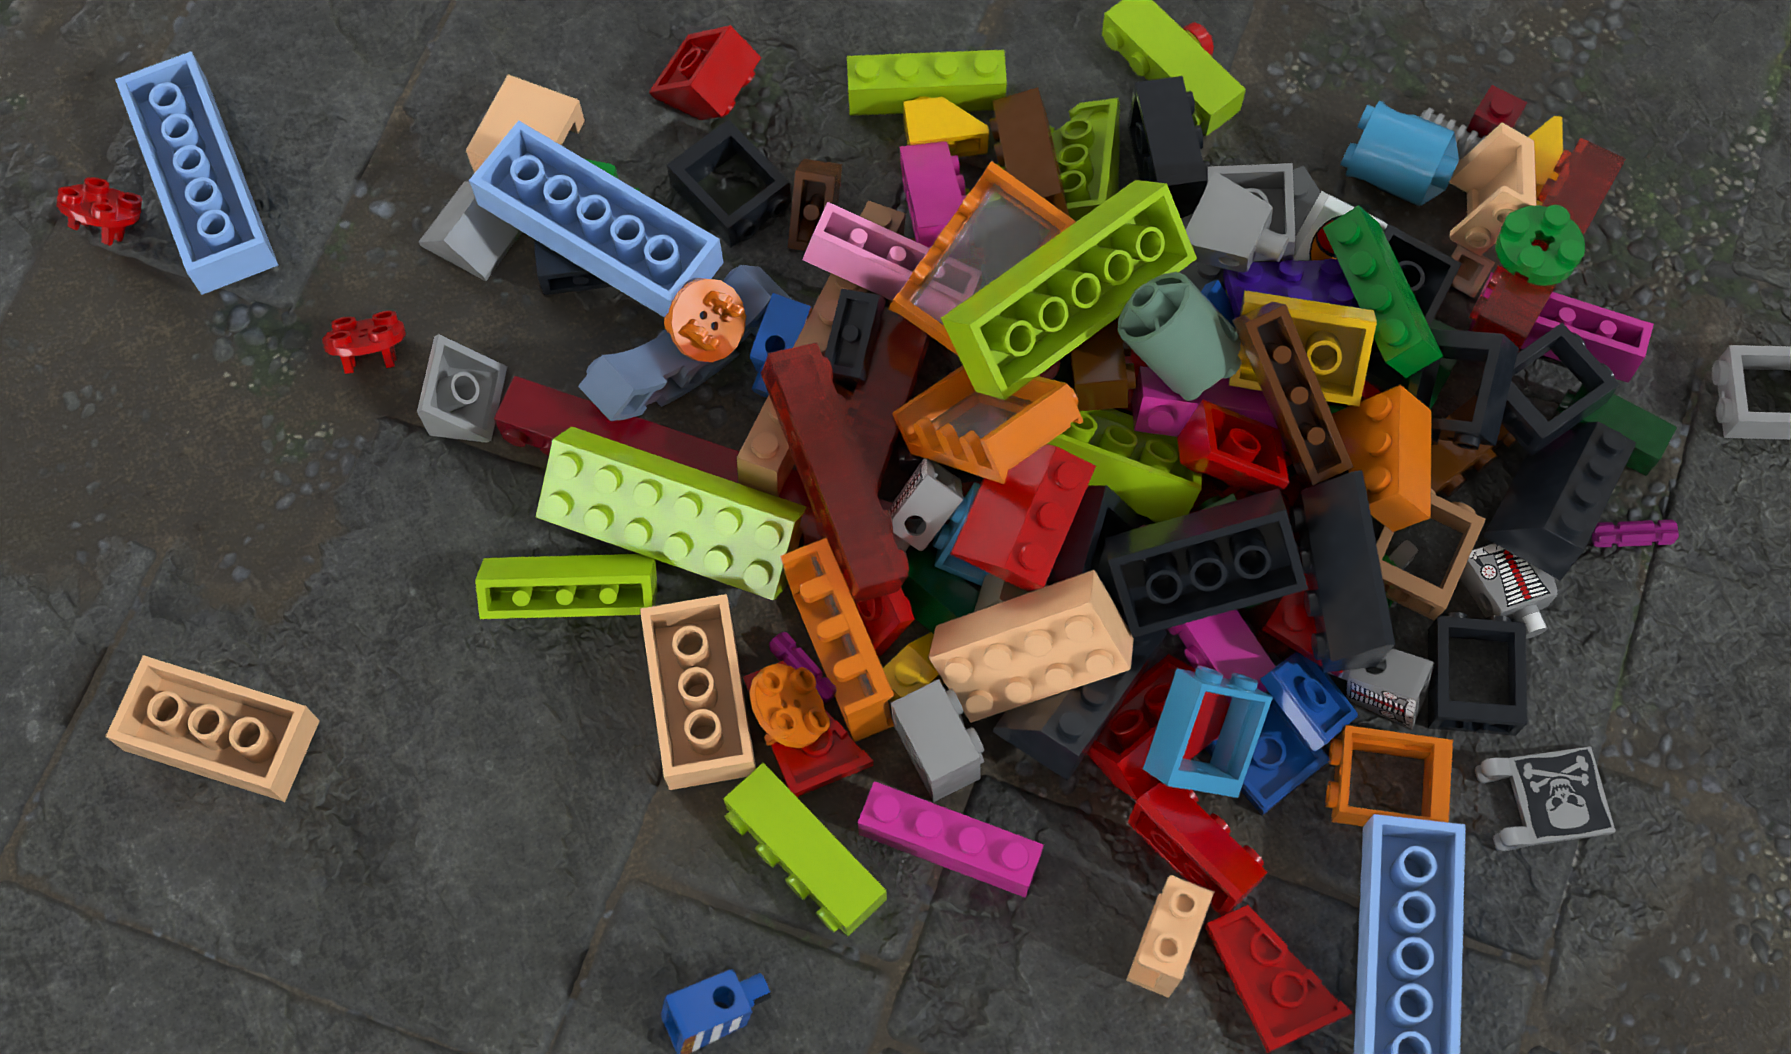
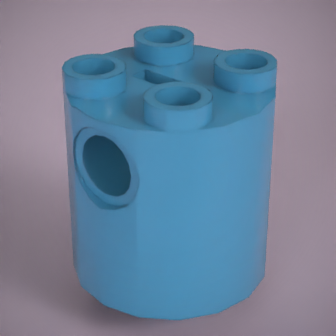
M1380 100L1376 107L1367 105L1357 128L1364 130L1358 144H1349L1340 164L1348 168L1346 176L1365 180L1375 185L1379 190L1417 206L1423 205L1445 191L1459 162L1455 131L1414 114L1407 115L1397 112Z

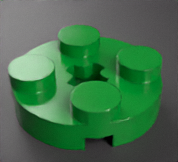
M1550 205L1548 207L1527 206L1509 213L1503 222L1495 244L1498 259L1508 272L1515 275L1517 271L1521 275L1529 277L1528 283L1541 286L1554 285L1566 280L1579 265L1585 253V241L1580 228L1570 219L1568 210L1560 205ZM1534 240H1541L1548 245L1547 251H1542L1540 246H1532L1531 243Z

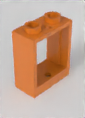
M1345 725L1337 739L1332 738L1329 748V764L1335 765L1334 781L1328 782L1325 798L1326 807L1332 808L1331 822L1364 826L1373 814L1449 823L1453 740ZM1352 750L1423 759L1424 777L1421 816L1348 806Z

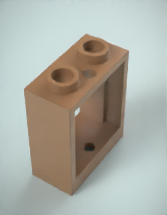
M1431 489V518L1463 533L1440 587L1382 560L1394 534L1382 523L1375 536L1386 598L1435 620L1446 610L1486 519L1477 515L1470 506L1461 502L1451 503L1437 496L1435 491Z

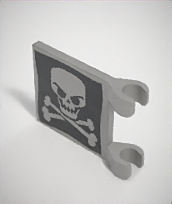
M1591 746L1512 758H1489L1481 762V765L1475 767L1476 777L1480 783H1489L1510 777L1523 827L1504 828L1500 833L1493 836L1495 848L1499 852L1533 845L1608 835L1616 832Z

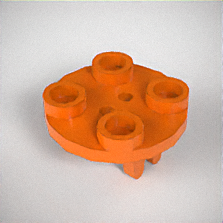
M696 278L687 283L676 293L669 312L664 318L665 329L671 335V339L682 354L695 361L715 362L726 358L738 347L745 332L746 314L743 302L734 288L721 280ZM714 322L715 327L712 329L711 324Z
M777 663L763 668L752 680L749 693L751 706L760 726L767 732L764 736L767 745L778 741L784 746L801 748L815 742L829 728V717L825 712L824 703L816 689V679L810 670L804 667L795 669L792 666Z

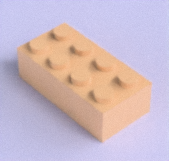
M1095 570L937 625L929 659L948 689L952 688L957 695L969 721L974 722L1130 670L1133 637Z
M727 594L641 608L640 612L663 773L669 790L748 777L756 769L732 614Z
M143 655L106 734V738L123 751L285 802L319 720L304 705Z

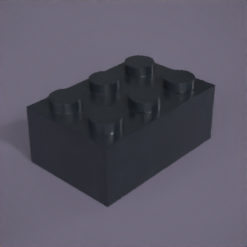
M1183 76L1135 82L1128 130L1140 181L1167 184L1182 219L1195 212L1206 189L1208 167H1211L1209 160H1203L1200 149H1203V133L1200 125H1194L1192 117L1195 113L1192 91H1186Z

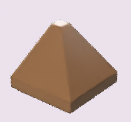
M1458 244L1451 258L1462 264L1451 286L1475 298L1495 262L1482 255L1479 256Z

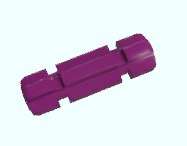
M1672 519L1658 520L1657 524H1654L1652 520L1619 521L1617 525H1614L1612 522H1598L1591 536L1592 543L1596 547H1612V543H1615L1618 547L1652 545V542H1656L1657 545H1672L1678 540L1679 531L1676 521Z
M787 632L779 633L770 641V651L778 660L783 659L788 666H792L795 669L804 667L810 670L816 679V689L824 705L829 703L835 697L834 695L837 691L835 685L827 677H822V671L801 647L796 648V642Z

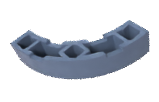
M739 265L731 270L723 281L734 288L741 298L745 309V332L740 343L751 333L757 336L772 293L791 299L760 267ZM714 322L711 324L712 329L715 327ZM665 329L657 338L639 347L596 358L588 366L587 375L578 387L610 421L624 420L642 415L647 409L646 406L653 402H657L662 407L680 398L715 375L740 353L735 349L726 358L715 362L695 361L679 351L672 341L671 335Z

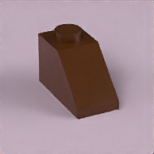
M803 159L795 170L788 248L806 251L827 202L838 206L843 164Z

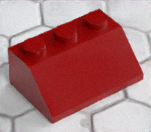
M1046 444L1015 467L1009 469L1004 484L983 478L950 554L1027 592L1044 588L1096 466L1057 446Z
M1170 654L1142 675L1087 753L1114 786L1136 801L1161 782L1143 770L1176 670L1179 668L1193 672L1196 671L1195 668ZM1205 691L1183 759L1191 760L1212 741L1219 738L1230 706L1225 695Z
M1160 782L1135 802L1127 823L1185 881L1214 892L1210 905L1221 916L1229 914L1268 873L1262 867L1264 865L1262 858L1248 845L1241 847L1229 835L1231 829L1221 817L1215 813L1207 814L1197 804L1199 799L1193 790L1171 787Z

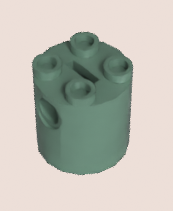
M1178 272L1162 274L1140 286L1124 306L1118 321V332L1122 340L1173 392L1180 394L1185 400L1192 401L1198 398L1204 390L1212 387L1220 379L1229 378L1239 370L1241 359L1238 357L1241 340L1238 332L1186 275Z

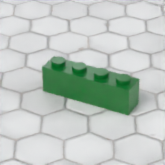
M1358 205L1323 227L1361 309L1374 310L1377 321L1374 339L1385 362L1407 378L1443 357L1380 224Z

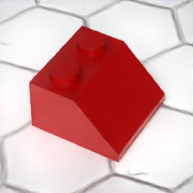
M731 25L689 34L661 73L649 94L653 98L699 120L722 118L735 106L734 99L741 88L745 87L755 75L754 69L762 57Z
M1202 399L1177 437L1180 464L1185 465L1195 473H1206L1221 479L1234 488L1242 487L1255 493H1263L1278 488L1279 490L1285 489L1289 484V478L1279 430Z

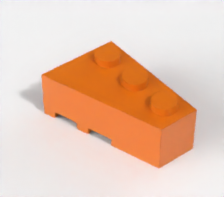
M1399 385L1361 401L1360 407L1352 405L1333 413V419L1353 465V468L1348 469L1349 473L1352 471H1363L1371 515L1392 532L1430 519L1431 410L1403 386Z

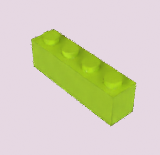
M1122 0L1105 12L1102 29L1105 43L1110 49L1118 51L1127 59L1132 70L1137 75L1144 76L1147 80L1183 76L1186 91H1192L1194 96L1195 113L1192 115L1194 125H1200L1205 136H1208L1241 110L1246 89L1153 0Z
M1004 50L847 56L850 116L904 113L903 101H911L918 97H944L964 111L994 110L993 100L1006 97L1007 79Z
M642 554L484 558L475 579L480 619L641 615V608L655 606L658 594L656 561Z
M764 763L756 768L724 798L726 808L729 811L725 815L726 820L740 835L743 836L748 831L759 843L755 847L757 853L770 867L773 868L778 863L790 875L785 882L802 900L809 895L820 907L816 915L833 933L840 928L848 937L887 900V892L879 882Z

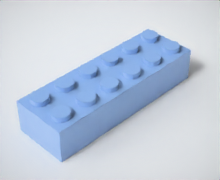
M188 52L115 79L185 270L201 295L278 266L211 89L193 53Z
M519 120L469 179L479 206L663 317L669 312L676 293L687 283L696 278L712 279L724 263L719 238Z
M1373 814L1363 826L1354 1054H1460L1465 824Z

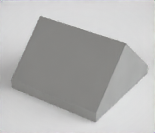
M465 181L420 239L419 244L456 266L487 281L522 231L479 206L470 182Z
M440 334L434 336L417 413L429 436L478 442L491 441L495 426L494 417L499 408L507 366Z

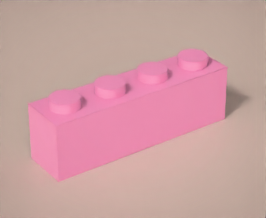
M827 202L802 260L893 301L930 248ZM948 257L915 305L943 324L941 317L973 295L982 272Z

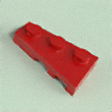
M784 661L778 662V664L787 665ZM761 670L743 677L748 693H750L752 680ZM826 710L825 712L830 721L829 728L812 744L801 748L784 746L777 741L770 745L787 788L796 797L874 766V761L869 755L859 748L837 720L835 721Z
M1249 905L1206 924L1205 928L1267 1053L1353 1013L1342 1001H1338L1321 984L1322 980L1311 969L1308 970L1287 949L1288 945Z

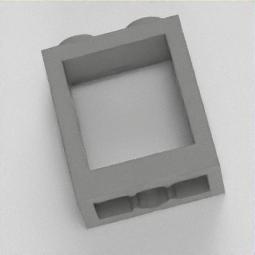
M1729 345L1712 367V381L1714 385H1718L1719 391L1716 416L1718 422L1723 425L1724 438L1791 440V413L1748 412L1743 369L1791 370V346Z

